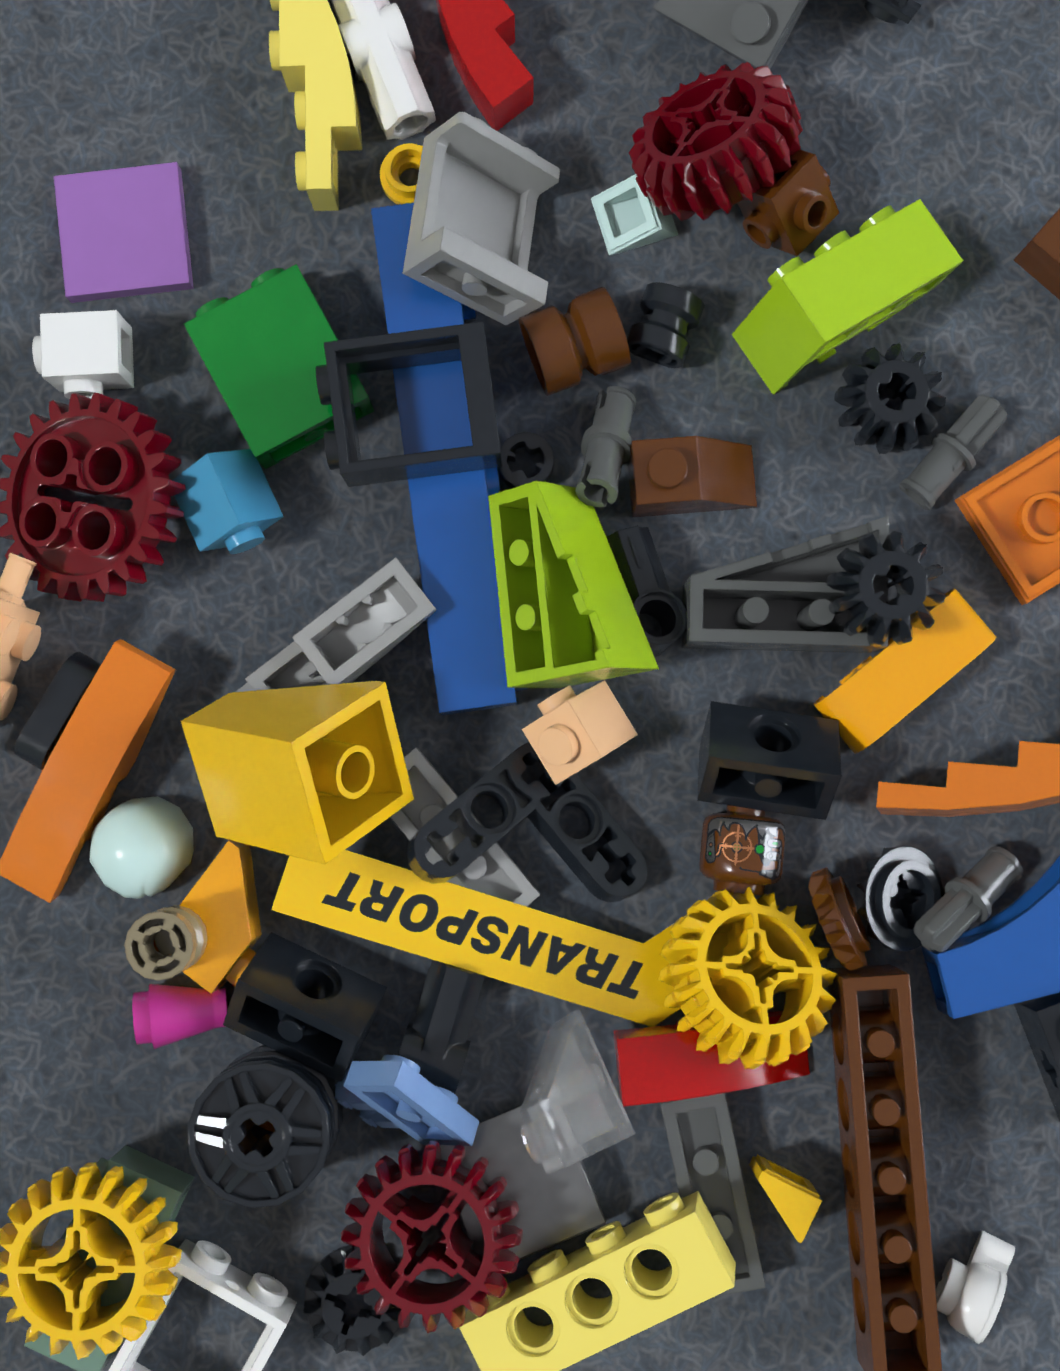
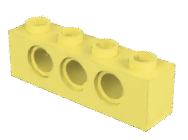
M699 1191L682 1199L678 1193L665 1195L645 1208L643 1211L645 1217L625 1227H622L619 1221L606 1224L586 1238V1246L566 1256L561 1249L543 1255L528 1267L529 1274L508 1284L501 1298L487 1295L489 1307L486 1314L479 1318L467 1310L465 1321L460 1330L480 1370L560 1371L735 1286L736 1262ZM647 1249L658 1250L669 1259L671 1265L660 1271L650 1270L641 1264L637 1254ZM587 1278L601 1280L609 1287L611 1295L606 1298H593L584 1292L580 1281ZM527 1307L541 1308L549 1314L553 1323L547 1326L535 1325L527 1319L523 1309Z

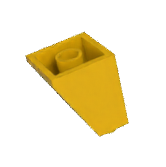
M366 681L232 692L181 721L216 837L325 865L414 800L386 682Z

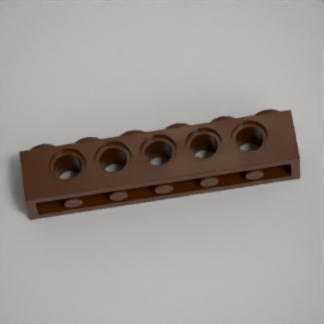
M891 964L864 966L851 972L845 967L827 968V970L837 974L833 983L828 986V992L836 999L830 1010L858 1361L864 1371H942L910 976Z

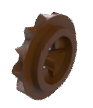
M827 867L813 872L808 889L812 896V903L817 912L819 923L824 930L827 942L832 947L835 958L850 972L867 966L864 952L871 950L869 938L866 936L867 932L861 916L856 913L858 908L842 876L834 878Z

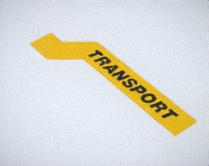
M344 850L325 865L289 855L271 909L282 914L650 1027L656 1026L681 1009L680 1007L669 1008L663 1006L665 997L675 991V988L658 980L660 971L670 964L660 953L662 952L663 945L670 939H674L670 934L672 925L645 943H641L450 882L429 883L421 880L412 870L348 850ZM719 933L712 936L707 950L708 962H716L723 956V948L728 945L727 933Z

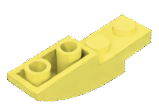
M270 0L272 11H279V30L269 32L271 67L273 71L282 72L288 92H295L294 108L297 129L305 130V151H296L297 188L299 191H307L314 211H339L338 151L362 150L358 101L341 33L327 0Z

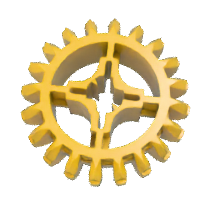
M750 887L746 889L744 894L734 893L732 896L725 889L715 892L707 901L705 899L696 901L687 909L686 917H680L672 925L670 934L674 939H670L665 943L660 953L670 964L660 971L658 980L675 988V991L665 997L663 1006L669 1008L680 1007L685 1015L679 1020L676 1031L686 1032L694 1027L700 1033L697 1039L696 1051L705 1052L716 1044L718 1047L719 1064H731L740 1057L744 1069H756L764 1064L765 1061L769 1066H777L787 1061L789 1055H798L810 1047V1043H812L811 1037L823 1032L828 1022L822 1014L831 1010L832 1005L836 1001L824 988L833 983L837 974L821 967L820 961L827 957L830 948L814 947L810 940L817 924H807L800 927L794 921L797 905L787 906L782 911H779L776 906L775 893L764 894L756 900ZM719 933H727L728 945L723 948V956L716 962H708L707 950L712 936ZM779 991L786 992L782 1016L777 1024H769L768 1010L773 1007V995Z
M97 1162L86 1163L79 1169L77 1175L70 1166L60 1168L52 1174L51 1182L46 1179H39L27 1189L28 1199L20 1198L9 1208L7 1215L12 1223H7L0 1228V1245L6 1249L0 1252V1272L7 1275V1278L0 1283V1298L12 1297L16 1304L7 1313L6 1322L19 1321L24 1317L31 1324L26 1333L25 1343L36 1341L43 1333L50 1336V1356L60 1354L70 1341L72 1342L77 1360L88 1357L95 1349L96 1344L105 1355L115 1352L122 1344L123 1337L130 1342L141 1337L147 1329L146 1320L156 1321L166 1308V1302L162 1296L170 1295L176 1288L178 1277L168 1269L175 1267L181 1260L182 1249L164 1243L171 1239L178 1231V1222L165 1221L159 1223L156 1216L166 1206V1198L158 1197L148 1204L141 1197L147 1187V1178H138L129 1188L123 1186V1166H114L106 1173L103 1179ZM73 1209V1223L66 1228V1239H59L52 1246H42L44 1231L52 1215ZM109 1219L122 1230L126 1237H121L113 1231L109 1224ZM80 1249L89 1253L84 1261L79 1257L78 1251ZM91 1257L96 1261L97 1267L95 1269L86 1265ZM123 1273H135L133 1287L128 1298L113 1305L101 1306V1295L108 1288V1280H117ZM53 1284L58 1286L62 1293H60Z

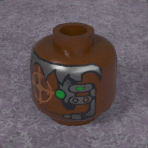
M727 805L726 813L708 815L703 822L699 867L705 877L714 880L713 890L723 891L726 889L728 892L744 894L746 889L750 887L754 895H764L765 885L777 883L782 876L786 835L785 826L777 819L765 817V811Z

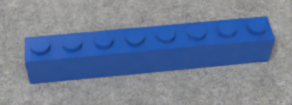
M414 203L371 208L388 334L464 324V320L476 319L474 309L403 274ZM461 360L393 369L404 455L473 446ZM497 468L408 479L422 590L436 608V611L427 618L439 713L449 715L517 705L515 691L527 690L528 688L507 687L488 498L489 495L500 492Z

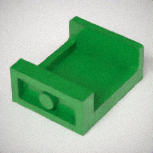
M297 264L286 270L274 268L262 273L252 282L250 289L231 299L221 297L207 302L197 310L195 318L184 323L187 332L252 453L265 469L323 439L324 430L334 429L332 405L322 406L320 402L315 368L318 365H326L324 342L338 341ZM357 374L351 375L357 421L374 412V408Z

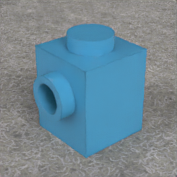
M251 449L207 453L172 480L186 486V490L174 496L180 509L184 511V518L200 552L227 547L230 554L247 551L265 540L262 532L284 517L263 470Z

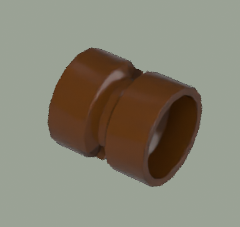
M605 287L575 296V299L569 303L566 314H563L551 305L519 317L526 349L541 388L547 396L579 385L584 368L595 376L598 374L606 375L630 366V351L623 325L614 302Z

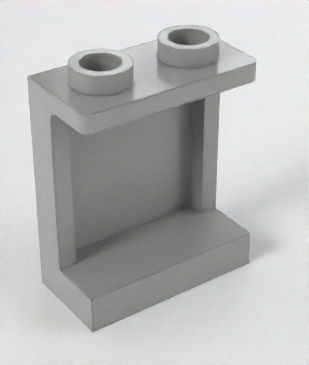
M466 112L455 114L424 138L403 274L504 325H508L519 319V317L525 316L544 306L548 281L529 272L528 264L537 199L541 193L559 182L560 169L538 156L533 150L521 146L489 127L483 120L473 117Z

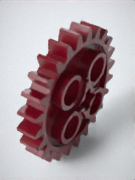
M73 393L71 394L69 405L55 400L49 402L50 419L32 413L29 418L34 433L31 436L15 432L13 435L16 444L21 449L18 456L2 455L1 460L11 469L9 478H0V489L7 491L6 500L0 502V514L7 515L8 522L0 527V538L15 541L5 554L7 560L9 553L37 563L29 580L38 581V591L57 594L58 598L79 602L82 600L104 602L106 594L125 596L127 591L126 581L139 584L147 582L146 573L142 566L144 562L162 566L164 560L156 546L159 541L167 543L176 542V536L165 526L167 519H177L184 516V511L170 505L171 496L186 490V486L169 479V474L182 463L180 458L163 453L172 439L169 435L154 430L157 422L154 417L138 412L137 406L117 398L113 399L100 393H94L92 398ZM48 486L92 495L103 494L117 499L132 500L133 505L130 510H120L87 502H71L60 498L46 497L44 491Z

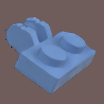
M384 1055L381 1061H352L342 1082L338 1081L335 1084L336 1095L334 1098L338 1100L337 1102L345 1108L360 1110L359 1116L370 1126L373 1125L375 1128L377 1126L381 1128H400L422 1145H427L429 1141H438L439 1145H473L479 1120L457 1104L458 1097L454 1093L433 1085L419 1074L420 1067L410 1059L398 1055Z

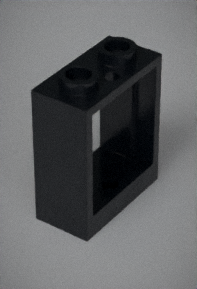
M484 322L324 342L326 365L316 366V381L321 405H332L334 429L324 430L325 452L329 469H340V474L348 487L502 467ZM462 361L473 446L361 460L351 375Z

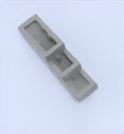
M394 558L292 637L294 642L245 678L247 683L236 692L352 683L436 611V608L399 560Z

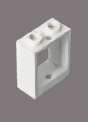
M185 1239L179 1249H182L181 1260L175 1267L168 1269L178 1277L176 1288L184 1276L267 1324L241 1370L262 1371L286 1328L297 1302L287 1297V1288L274 1277L264 1273H255L252 1277L231 1265L230 1255L218 1245L203 1240L195 1244ZM176 1288L172 1291L170 1295L162 1296V1298L166 1302V1306L168 1305ZM161 1315L156 1321L146 1320L147 1329L140 1338L132 1342L127 1339L125 1340L108 1371H151L137 1363L136 1360Z

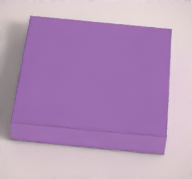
M177 162L54 176L65 297L71 303L194 289L182 172Z

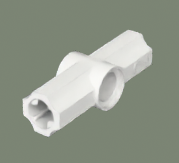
M330 0L340 23L338 27L346 54H350L356 71V79L358 82L363 80L370 96L371 105L375 110L380 127L384 131L387 140H403L423 132L425 128L436 121L435 111L414 63L416 56L413 44L397 4H390L389 0Z

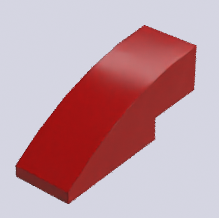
M436 0L441 28L454 65L473 102L491 128L498 131L533 104L534 77L509 48V46L515 43V14L504 0Z
M783 1011L768 1012L769 1024H777ZM676 1021L675 1025L614 1030L619 1091L623 1107L722 1094L778 1083L810 1074L807 1050L798 1055H789L787 1061L777 1066H769L765 1061L764 1064L756 1069H744L740 1057L731 1064H719L717 1045L715 1044L705 1052L696 1051L697 1039L700 1033L694 1027L686 1032L676 1031L679 1021Z

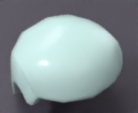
M158 796L128 800L108 811L97 823L91 835L90 863L104 885L121 896L141 899L146 895L152 897L169 887L191 863L194 852L193 827L180 807Z

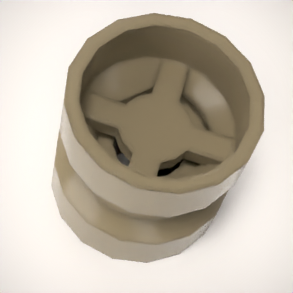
M177 905L163 907L157 911L145 914L136 920L128 930L124 944L126 959L133 970L144 978L156 981L170 979L199 961L205 952L208 937L206 926L202 919L191 909ZM154 940H155V943H156V947H157V949L159 950L158 952H157V950H156L155 947H154Z

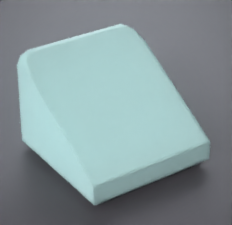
M636 174L591 198L609 256L678 235L672 215L663 216L659 208L653 205L648 196L644 197L635 180Z

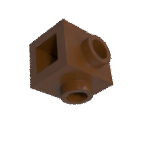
M800 149L790 156L791 168L785 172L774 174L773 187L760 188L753 194V202L747 200L738 202L745 218L743 220V228L753 242L762 248L769 249L773 247L794 256H798L839 214L829 188L831 185L829 175L819 164L816 154Z

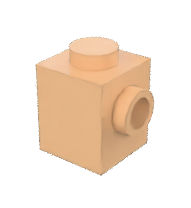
M605 680L578 695L575 694L570 685L558 691L537 705L543 716L522 729L555 785L638 735Z

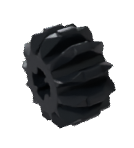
M900 343L892 344L887 350L885 357L873 347L867 349L861 356V365L850 363L842 376L848 385L839 387L835 392L834 401L840 405L851 407L838 418L839 426L849 427L858 422L862 427L855 435V445L862 446L874 434L877 435L876 448L879 454H887L891 451L895 441L901 448L908 451L918 444V434L929 435L936 429L938 422L932 413L939 412L945 406L946 397L930 391L942 380V372L931 371L924 374L919 369L925 363V352H917L908 362L904 360V352ZM885 388L896 392L892 399L900 397L902 401L895 410L885 406L889 398H885L882 401L879 398V394Z
M893 531L887 535L883 545L874 534L869 533L859 539V552L849 548L840 552L837 560L846 572L832 573L827 577L826 584L834 590L845 592L844 597H840L829 604V611L832 614H839L847 609L850 610L853 617L844 627V632L847 635L853 636L868 625L867 639L870 646L878 647L883 645L888 634L898 645H902L912 641V626L926 630L934 624L935 620L925 606L942 604L946 595L939 589L928 587L929 581L943 574V567L937 564L924 569L919 563L926 555L927 544L919 542L904 553V539L901 532ZM884 576L892 580L887 587L890 588L895 585L897 589V597L886 603L879 599L884 592L880 591L875 594L873 589V583Z

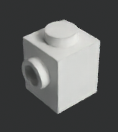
M117 310L40 314L41 336H35L32 343L34 364L37 372L42 374V377L58 391L64 392V397L70 399L71 394L77 393L92 398L94 393L103 395V390L134 388L132 327Z

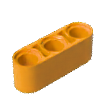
M955 588L945 593L946 597L942 604L930 610L935 620L930 628L921 630L912 626V641L902 645H898L892 638L889 639L888 647L884 648L873 658L870 655L839 681L841 685L826 697L822 695L813 704L824 718L839 720V736L854 754L864 750L883 736L988 648L997 638Z

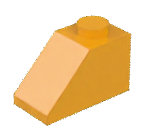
M228 840L179 905L191 909L200 916L206 926L208 937L204 954L196 964L184 970L183 973L211 994L224 986L227 981L236 986L238 978L256 954L251 948L262 935L250 845ZM154 940V947H155V949H156L157 952H158L159 950L157 949L156 943H155V940Z

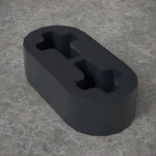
M82 652L74 653L64 662L22 729L14 747L15 755L43 770L79 701L101 666L99 662Z

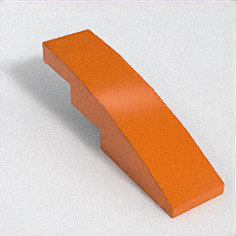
M122 639L114 642L48 758L0 859V876L48 903H51L60 895L84 843L91 838L94 828L103 818L118 783L127 777L134 765L176 669Z
M1019 741L1017 767L948 761L946 787L878 782L876 808L880 814L954 817L1015 812L1060 803V744Z

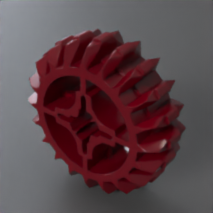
M746 62L731 70L725 64L714 74L706 75L700 72L697 80L687 85L679 83V90L670 97L659 98V108L655 111L647 112L642 117L644 126L638 128L632 135L634 146L629 151V155L633 162L632 169L637 176L635 180L644 197L648 196L649 200L652 201L654 206L659 208L663 216L675 214L680 221H684L696 213L704 221L716 210L723 209L729 214L734 204L742 200L753 202V194L760 188H771L774 186V174L785 172L791 168L790 156L794 155L801 148L798 138L803 131L800 123L801 114L790 87L784 84L781 75H773L768 66H760L754 69L749 62Z
M429 1141L425 1146L423 1161H421L417 1150L411 1144H407L398 1152L399 1165L387 1155L380 1158L375 1164L378 1177L365 1174L356 1185L362 1197L352 1198L346 1205L345 1213L355 1223L347 1225L343 1229L341 1241L359 1248L347 1256L345 1259V1269L365 1270L366 1274L356 1285L357 1294H368L374 1288L381 1294L374 1307L376 1315H382L387 1312L391 1304L401 1309L398 1316L400 1329L408 1327L415 1313L422 1314L423 1326L427 1334L434 1332L439 1324L441 1313H443L451 1327L456 1330L462 1327L465 1321V1307L472 1314L480 1318L486 1314L489 1307L487 1295L501 1298L504 1295L508 1283L502 1274L514 1273L519 1263V1257L508 1248L520 1245L523 1238L521 1228L504 1223L517 1216L519 1206L516 1201H496L505 1190L507 1181L503 1176L494 1178L488 1184L481 1179L489 1164L486 1158L480 1157L477 1159L470 1170L461 1165L465 1157L464 1146L455 1145L448 1160H441L439 1142ZM416 1185H435L450 1190L447 1196L435 1203H425L414 1195L407 1199L399 1193L403 1189ZM467 1203L475 1212L482 1228L484 1237L483 1257L471 1249L473 1241L464 1234L459 1223L460 1213ZM448 1213L449 1217L441 1229L443 1232L441 1239L438 1238L432 1245L428 1244L420 1256H416L415 1253L423 1242L421 1237L423 1232L427 1231L432 1224L436 1226L443 1214ZM383 1215L392 1221L389 1228L401 1239L403 1245V1258L399 1265L391 1257L384 1241ZM427 1269H440L451 1277L459 1273L463 1277L453 1282L440 1284L416 1279L422 1271Z

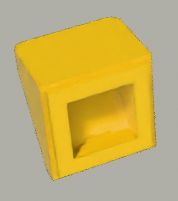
M758 1154L756 1157L753 1156L749 1164L752 1171L797 1242L802 1243L822 1202L819 1193L810 1180Z

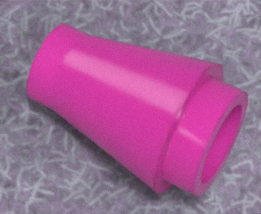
M149 984L148 991L133 992L132 1011L136 1044L152 1043L153 1048L157 1049L215 1028L226 1027L223 1025L228 1011L226 988H219L211 994L204 988Z

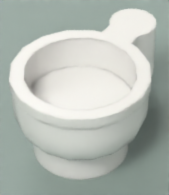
M983 1230L979 1233L967 1265L953 1258L949 1259L942 1274L943 1278L936 1288L937 1311L947 1315L949 1324L956 1331L978 1344L984 1341L996 1320L1006 1290V1273L1015 1253V1246Z

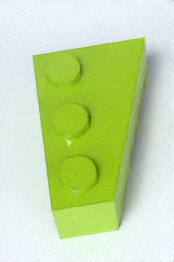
M921 199L895 212L891 205L886 206L861 225L859 228L860 233L850 237L847 231L844 230L822 244L815 251V258L804 263L799 256L795 257L769 276L767 281L771 289L731 335L773 395L788 386V382L805 365L815 359L821 364L837 353L834 348L864 330L871 331L933 290L963 262V259Z
M533 481L489 495L507 687L563 688L569 685L574 686L659 669L595 508L585 504L578 498L576 487Z

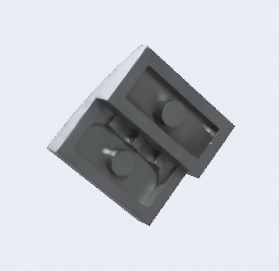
M554 1093L479 1123L473 1145L464 1146L465 1157L461 1165L471 1170L476 1160L484 1157L488 1160L489 1164L481 1179L488 1184L494 1178L503 1176L507 1181L505 1190L496 1201L511 1200L518 1203L519 1211L517 1216L504 1224L514 1225L523 1231L520 1245L508 1248L519 1257V1260L607 1224L589 1175L578 1154L563 1111ZM440 1145L441 1160H448L455 1146ZM467 1203L460 1215L470 1240L473 1241L472 1245L475 1252L483 1257L484 1237L482 1228L475 1212Z

